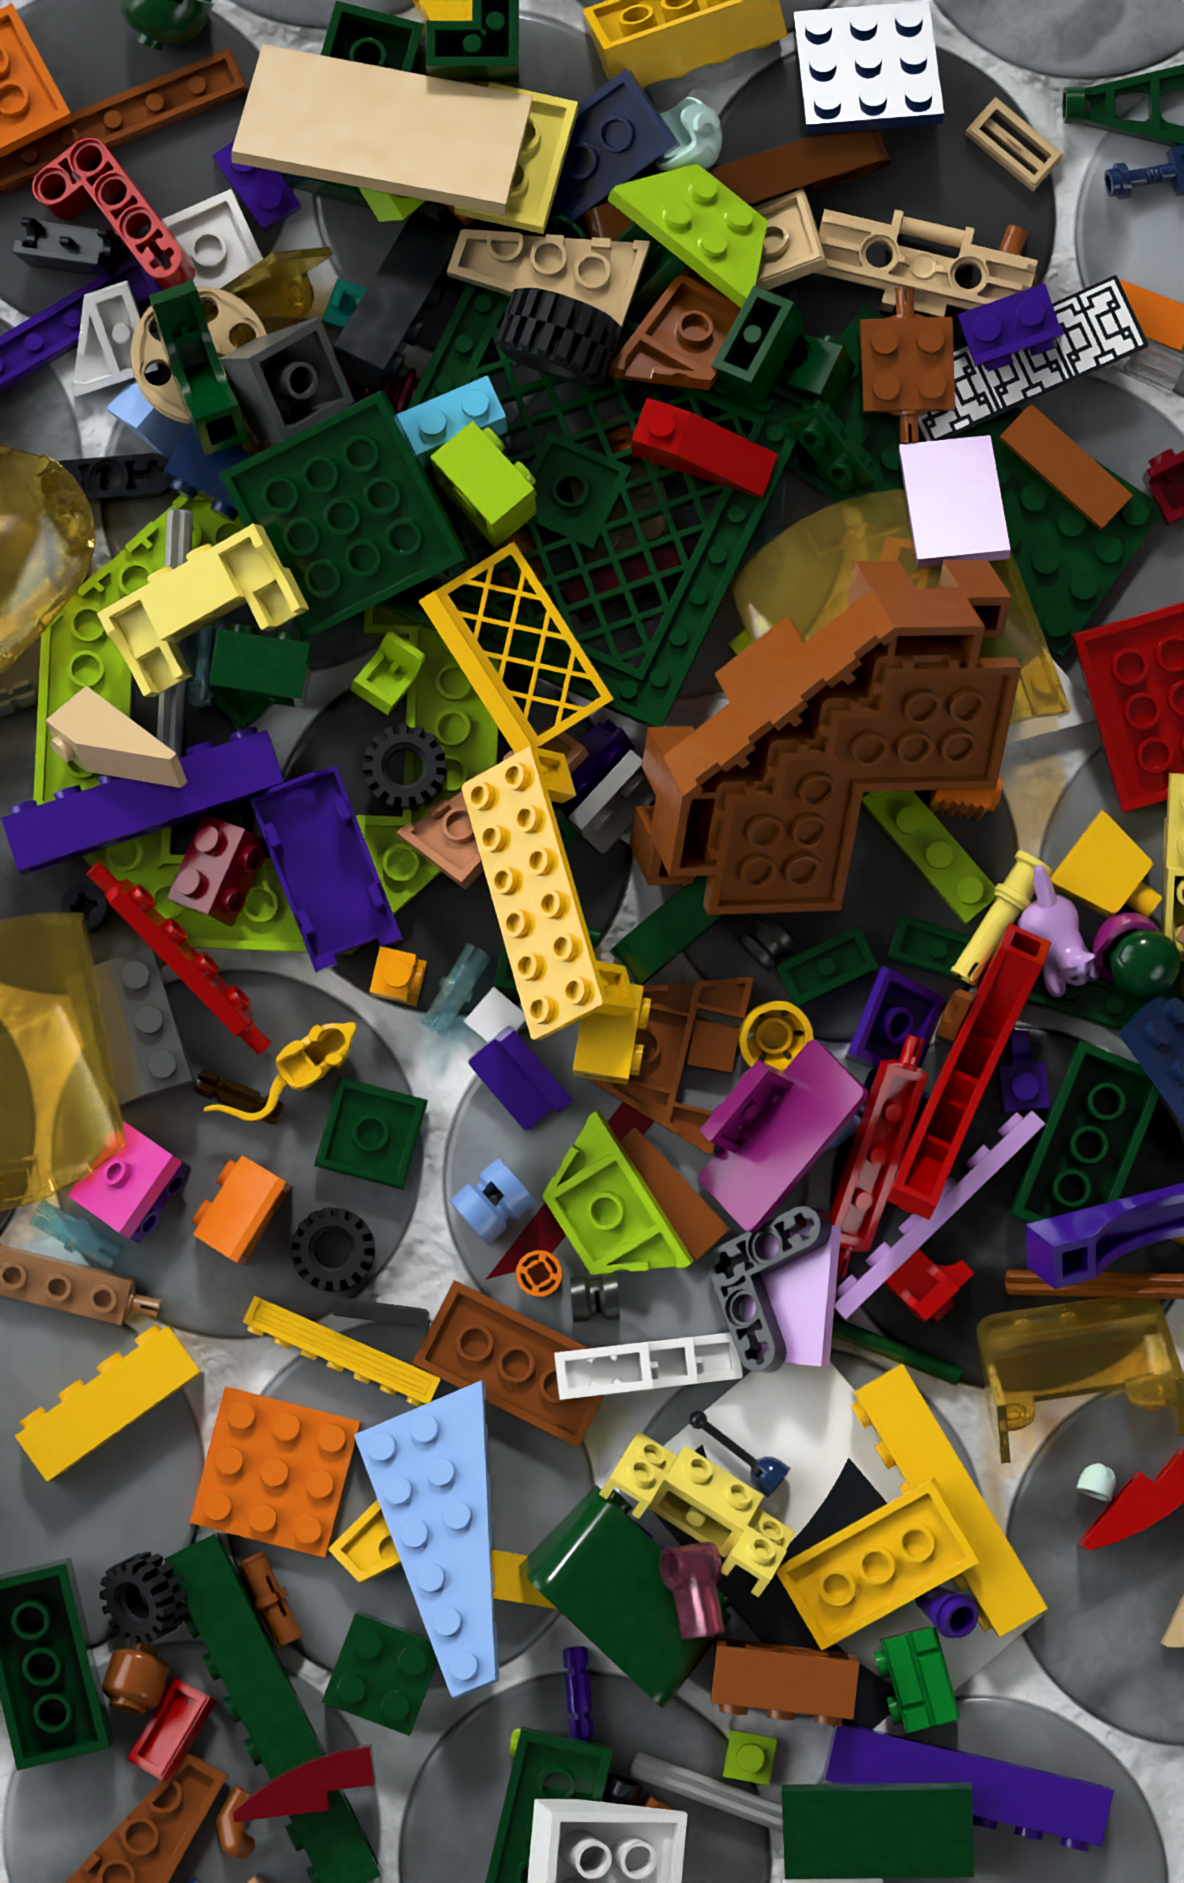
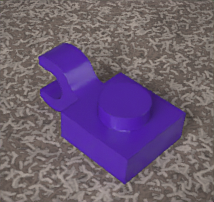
M1029 1030L1011 1032L1008 1038L1011 1065L997 1066L1002 1112L1050 1107L1045 1061L1031 1062Z

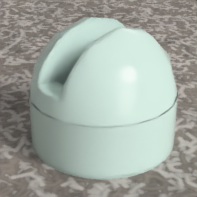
M1101 1463L1092 1464L1086 1467L1080 1475L1076 1490L1090 1498L1111 1502L1116 1490L1114 1471Z

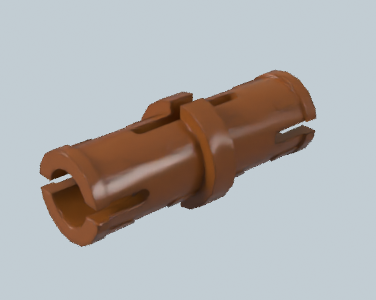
M264 1550L236 1563L255 1599V1602L252 1603L255 1612L260 1610L276 1643V1648L303 1636L304 1633L301 1631L285 1598L289 1594L285 1587H280Z

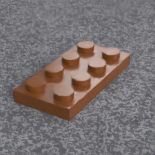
M455 1280L412 1364L461 1389L481 1380L486 1383L485 1401L579 1448L605 1396L596 1395L559 1400L554 1353L590 1348Z

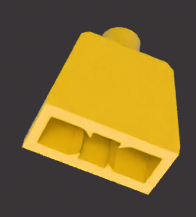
M1103 810L1097 814L1050 877L1054 891L1106 918L1115 916L1124 903L1137 913L1149 917L1163 898L1142 882V879L1154 865L1152 860Z

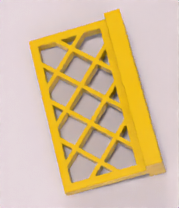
M514 541L438 590L419 600V603L515 754L529 746L538 748L614 700ZM509 555L513 556L521 569L517 590L490 584L494 565ZM488 569L485 583L472 580ZM525 577L536 594L523 592ZM464 584L484 588L478 615L458 611L448 594ZM489 589L516 595L510 622L483 617ZM521 597L542 602L547 610L542 630L515 624ZM463 617L477 620L474 634ZM550 617L561 634L547 631ZM482 622L509 627L503 655L482 649L478 642ZM514 629L541 635L535 662L508 656ZM546 636L566 640L571 648L567 669L540 663ZM575 656L586 673L572 671ZM488 657L502 660L499 674ZM507 661L534 667L528 694L508 690L503 682ZM539 668L566 674L560 701L533 696ZM571 675L590 679L601 697L585 707L565 703ZM514 697L527 699L524 713ZM537 701L559 706L555 726L538 736L528 721L531 702ZM564 708L577 710L576 713L561 721Z

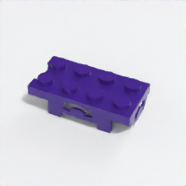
M337 766L308 773L271 787L260 795L250 798L269 853L316 973L338 965L335 957L339 954L365 944L379 941L381 947H386L403 940Z

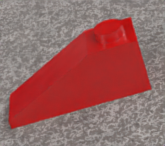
M646 398L631 440L632 456L761 499L764 497L778 457L777 453L692 412L650 398Z

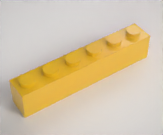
M898 1364L853 1391L852 1393L857 1401L850 1406L862 1427L866 1429L872 1425L881 1442L874 1445L887 1469L889 1470L894 1466L898 1468L905 1480L903 1484L898 1486L902 1495L935 1477L982 1555L983 1559L980 1563L952 1579L960 1592L969 1588L978 1603L975 1607L978 1611V1623L983 1631L987 1632L993 1629L995 1634L1001 1637L1047 1610L1048 1607L904 1365Z

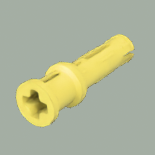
M1018 850L1015 854V865L1003 884L998 883L994 888L995 892L993 895L996 898L956 964L950 969L955 976L960 975L961 980L972 986L977 985L978 979L993 957L1008 924H1013L1019 913H1023L1031 904L1030 900L1036 892L1033 883L1034 868L1037 865H1042L1045 867L1049 877L1053 874V870L1049 866L1024 851Z

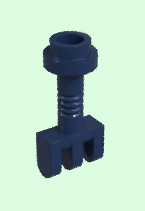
M1184 145L1171 147L1166 152L1168 164L1129 170L1124 162L1113 164L1112 169H1107L1104 173L1107 194L1110 197L1116 196L1119 200L1127 199L1131 196L1132 188L1173 181L1176 196L1184 195Z

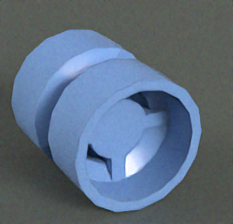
M499 1158L479 1174L480 1183L477 1186L467 1184L449 1200L487 1245L491 1244L507 1230L506 1220L509 1218L519 1219L537 1203ZM500 1192L504 1197L498 1205L494 1206L489 1201V1198Z

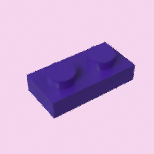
M234 141L212 155L214 161L263 233L302 209L301 204L278 171L232 163Z

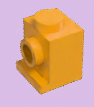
M380 946L369 991L371 996L417 1007L427 961L418 959L416 954Z

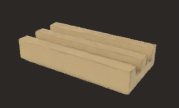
M996 97L965 132L969 139L1032 192L1040 186V183L1048 177L1053 168L1064 157L1061 151ZM995 113L1048 158L1045 164L990 117ZM983 126L1037 173L1033 175L982 132L980 128Z

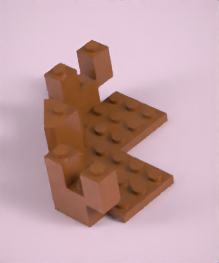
M943 560L938 588L916 589L900 561H854L847 600L849 608L807 641L799 627L788 615L715 673L729 704L696 730H694L693 726L648 727L642 768L656 795L655 806H635L629 844L648 885L693 884L694 876H708L703 906L708 915L841 910L863 792L996 789L1021 666L1015 657L979 658L983 638L1004 637L1011 602V595L989 561Z

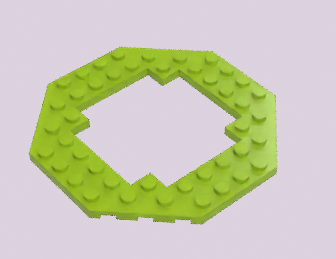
M180 495L172 502L173 505L154 522L151 521L124 546L125 548L106 566L103 565L76 590L77 592L42 621L33 800H36L37 805L55 800L54 793L68 787L80 785L81 790L84 791L99 786L98 779L105 776L104 774L87 772L72 760L68 763L64 762L50 745V741L53 738L45 721L85 686H88L131 719L133 674L121 652L106 633L97 613L149 584L147 577L165 568L168 511L171 509H182L193 513L192 550L206 544H211L213 547L246 528L240 517L237 516L234 522L229 521L214 513L210 509L213 503L196 495L193 501ZM440 573L433 576L444 581ZM374 605L364 610V636H385L389 631H392L399 637H409V640L427 657L417 680L407 691L406 724H408V727L413 728L419 726L426 733H431L439 745L442 746L447 763V777L443 783V789L439 796L436 795L432 799L433 802L426 806L424 804L418 807L419 810L414 811L403 809L402 817L356 815L393 915H395L442 872L400 840L396 831L408 823L413 826L430 814L428 809L443 798L449 801L462 791L464 783L480 772H485L497 765L499 727L438 632L383 607ZM488 657L499 674L501 660ZM405 750L404 785H410L421 777L423 762L416 753ZM173 826L82 856L91 867L101 861L118 881H124L127 878L134 886L140 884L147 889L156 901L154 908L166 920L172 918L182 926L188 935L186 941L193 949L308 953L272 858H264L263 864L257 871L246 896L244 908L238 914L235 924L230 927L209 916L166 899L185 855H171ZM358 948L352 949L342 954L352 955Z

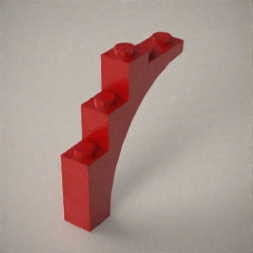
M1011 923L1008 924L974 993L957 1036L938 1072L930 1096L908 1139L899 1162L901 1164L886 1201L899 1206L905 1212L917 1214L930 1220L986 1086L1044 965L1052 943L1051 941Z

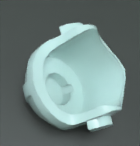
M687 97L669 111L660 113L680 143V146L655 165L660 170H665L666 172L696 163L705 170L712 168L719 157L723 136L720 126L721 122L715 111L700 100Z

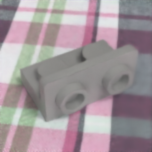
M632 750L621 759L568 817L571 827L602 854L606 853L633 824L635 806H649L656 799V795L642 768L643 760Z

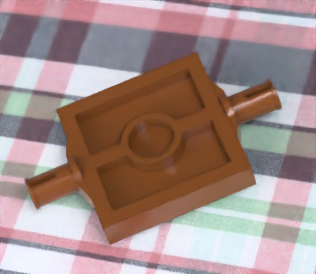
M904 286L895 288L896 315L886 319H861L859 322L862 414L886 413L900 417V444L909 443L908 426L910 427V443L920 442L918 417L929 412L954 411L956 408L952 317L927 318L915 314V289L907 286L905 289L906 305L904 304Z

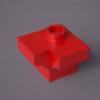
M917 1249L884 1284L920 1322H926L930 1317L937 1322L956 1304L951 1297L975 1273L963 1260H959L951 1266H941L933 1263L920 1249Z

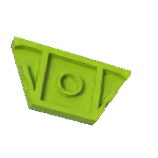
M697 163L619 184L611 190L607 198L611 204L737 306L742 308L753 286H756L768 224L766 218Z
M598 1109L590 1114L574 1145L568 1150L562 1165L542 1194L543 1199L589 1273L595 1275L608 1274L615 1271L628 1270L634 1272L647 1271L652 1268H685L694 1262L693 1258L602 1112Z

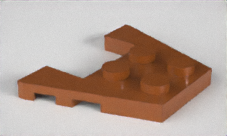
M738 977L736 979L644 986L642 997L651 998V1005L646 1030L637 1029L635 1044L644 1045L639 1076L629 1075L628 1085L593 1079L587 1080L702 1152L712 1155L715 1144L710 1142L700 1132V1129L709 1120L713 1111L675 1101L691 1031L698 1009L744 1020L754 978Z

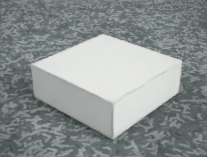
M495 987L489 991L464 1020V1023L487 1043L507 1026H510L517 1032L526 1022L524 1012Z

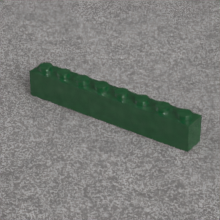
M214 1533L164 1559L165 1563L170 1561L175 1567L171 1572L173 1577L180 1574L183 1582L178 1584L179 1590H187L188 1597L183 1599L185 1604H188V1611L182 1614L185 1618L184 1622L192 1637L195 1639L201 1635L209 1653L202 1656L204 1663L213 1680L216 1681L222 1678L229 1693L228 1696L223 1698L225 1706L235 1724L243 1721L250 1738L244 1740V1744L255 1766L263 1763L271 1779L270 1781H272L282 1773L304 1762L325 1755L326 1752L257 1611L255 1612L252 1601L219 1533ZM344 1789L330 1791L331 1808L329 1811L288 1815L292 1823L285 1827L290 1840L297 1852L305 1849L313 1865L306 1869L311 1883H367L382 1875L383 1869Z

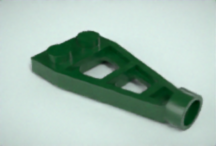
M1184 64L1092 87H1064L1062 98L1063 123L1081 124L1169 147L1184 145V126L1169 123L1162 118L1160 114V98L1168 91L1184 88ZM1124 94H1147L1148 119L1146 121H1136L1119 118L1115 114V98ZM1085 100L1090 103V112H1085Z

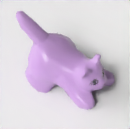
M1037 865L1034 868L1033 877L1037 900L1032 902L1023 913L1018 915L1013 925L1052 942L1042 970L1046 990L1051 996L1059 998L1065 993L1066 982L1074 986H1080L1087 981H1097L1100 973L1093 960L1095 954L1088 952L1079 932V916L1073 902L1064 895H1055L1051 879L1045 867Z

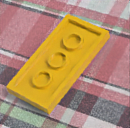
M933 1477L783 1562L776 1570V1574L822 1651L980 1563L983 1557L937 1479Z

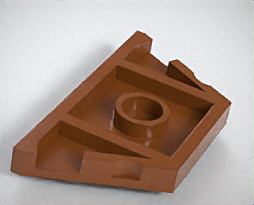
M687 266L673 279L610 364L608 375L616 379L709 390L718 378L711 365L741 308Z

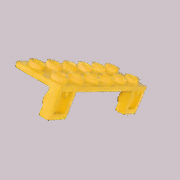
M529 746L462 785V792L531 1039L542 1040L594 1012L624 1017L637 1010L626 967L596 961L551 803L553 801L563 804L576 796L565 754Z

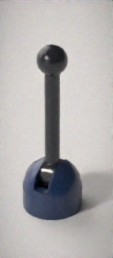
M694 1411L689 1416V1423L693 1428L703 1429L751 1467L750 1477L752 1484L767 1498L771 1496L791 1468L775 1457L765 1456L755 1459L710 1424L704 1412Z

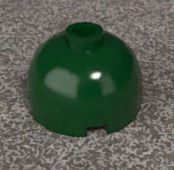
M120 0L121 13L126 23L139 32L136 40L160 51L164 43L180 46L191 42L200 34L214 3H211L212 0Z

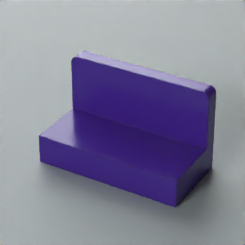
M510 1026L504 1028L468 1059L469 1066L523 1130H529L552 1109L560 1112L573 1101L517 1032Z

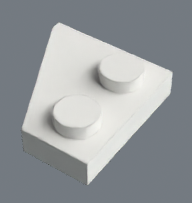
M128 280L84 294L72 389L74 397L134 378L131 363V344L141 316ZM158 364L150 365L145 374L158 370Z

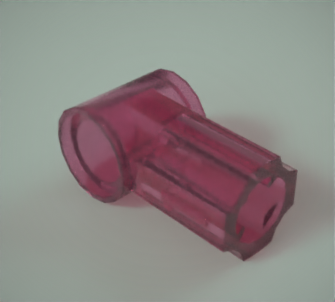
M712 1542L666 1547L660 1555V1573L664 1584L674 1592L682 1640L698 1639L725 1633L716 1587L722 1571L721 1557L717 1547Z

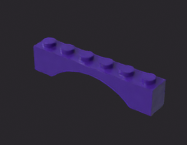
M1184 1183L1026 1224L1027 1267L1051 1287L1058 1289L1097 1278L1108 1265L1137 1248L1158 1241L1184 1236Z

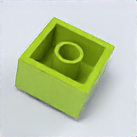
M471 421L430 456L434 481L496 549L537 514L535 498L537 492L532 486L536 483V480L521 462L517 461L513 465L502 453L505 449L504 444L489 427L482 431L474 421Z

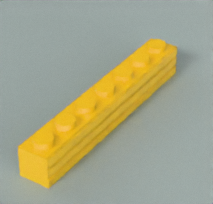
M254 1296L243 1320V1323L249 1325L247 1331L263 1337L264 1332L275 1337L274 1343L287 1349L290 1348L291 1344L301 1348V1355L316 1361L317 1356L328 1360L326 1366L341 1373L344 1368L355 1372L353 1378L368 1385L370 1380L381 1384L379 1390L396 1396L397 1391L408 1396L406 1402L417 1407L423 1406L424 1403L432 1402L441 1382V1378L257 1296Z

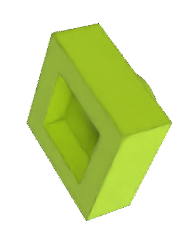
M731 1729L722 1776L769 1785L777 1737Z

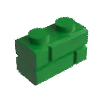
M934 1625L879 1639L882 1650L875 1651L874 1657L880 1678H890L894 1696L887 1697L886 1702L893 1725L902 1723L903 1731L910 1733L961 1719L938 1632Z

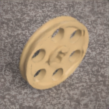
M196 286L200 301L208 300L213 302L219 311L217 317L207 323L219 360L237 349L229 340V335L235 328L241 326L248 327L255 333L256 338L267 335L259 317L240 298L218 288ZM150 306L139 320L132 338L131 363L133 375L141 394L154 409L169 419L189 425L190 420L173 375H171L170 380L166 384L161 386L152 385L145 378V371L154 363H163L170 369L161 341L154 339L149 331L151 324L156 320L152 306Z

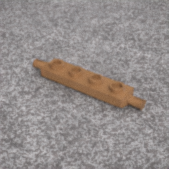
M0 1244V1295L117 1325H122L131 1312L158 1319L162 1299L159 1300L136 1294L135 1278Z

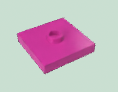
M120 1119L68 1196L114 1230L130 1239L180 1167L182 1161Z

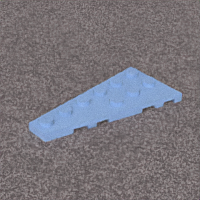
M482 1380L354 1435L450 1695L454 1699L499 1681L497 1623L494 1622L493 1599L495 1576L492 1573L491 1548H493L491 1487L486 1444L488 1443V1425L485 1421L486 1383Z

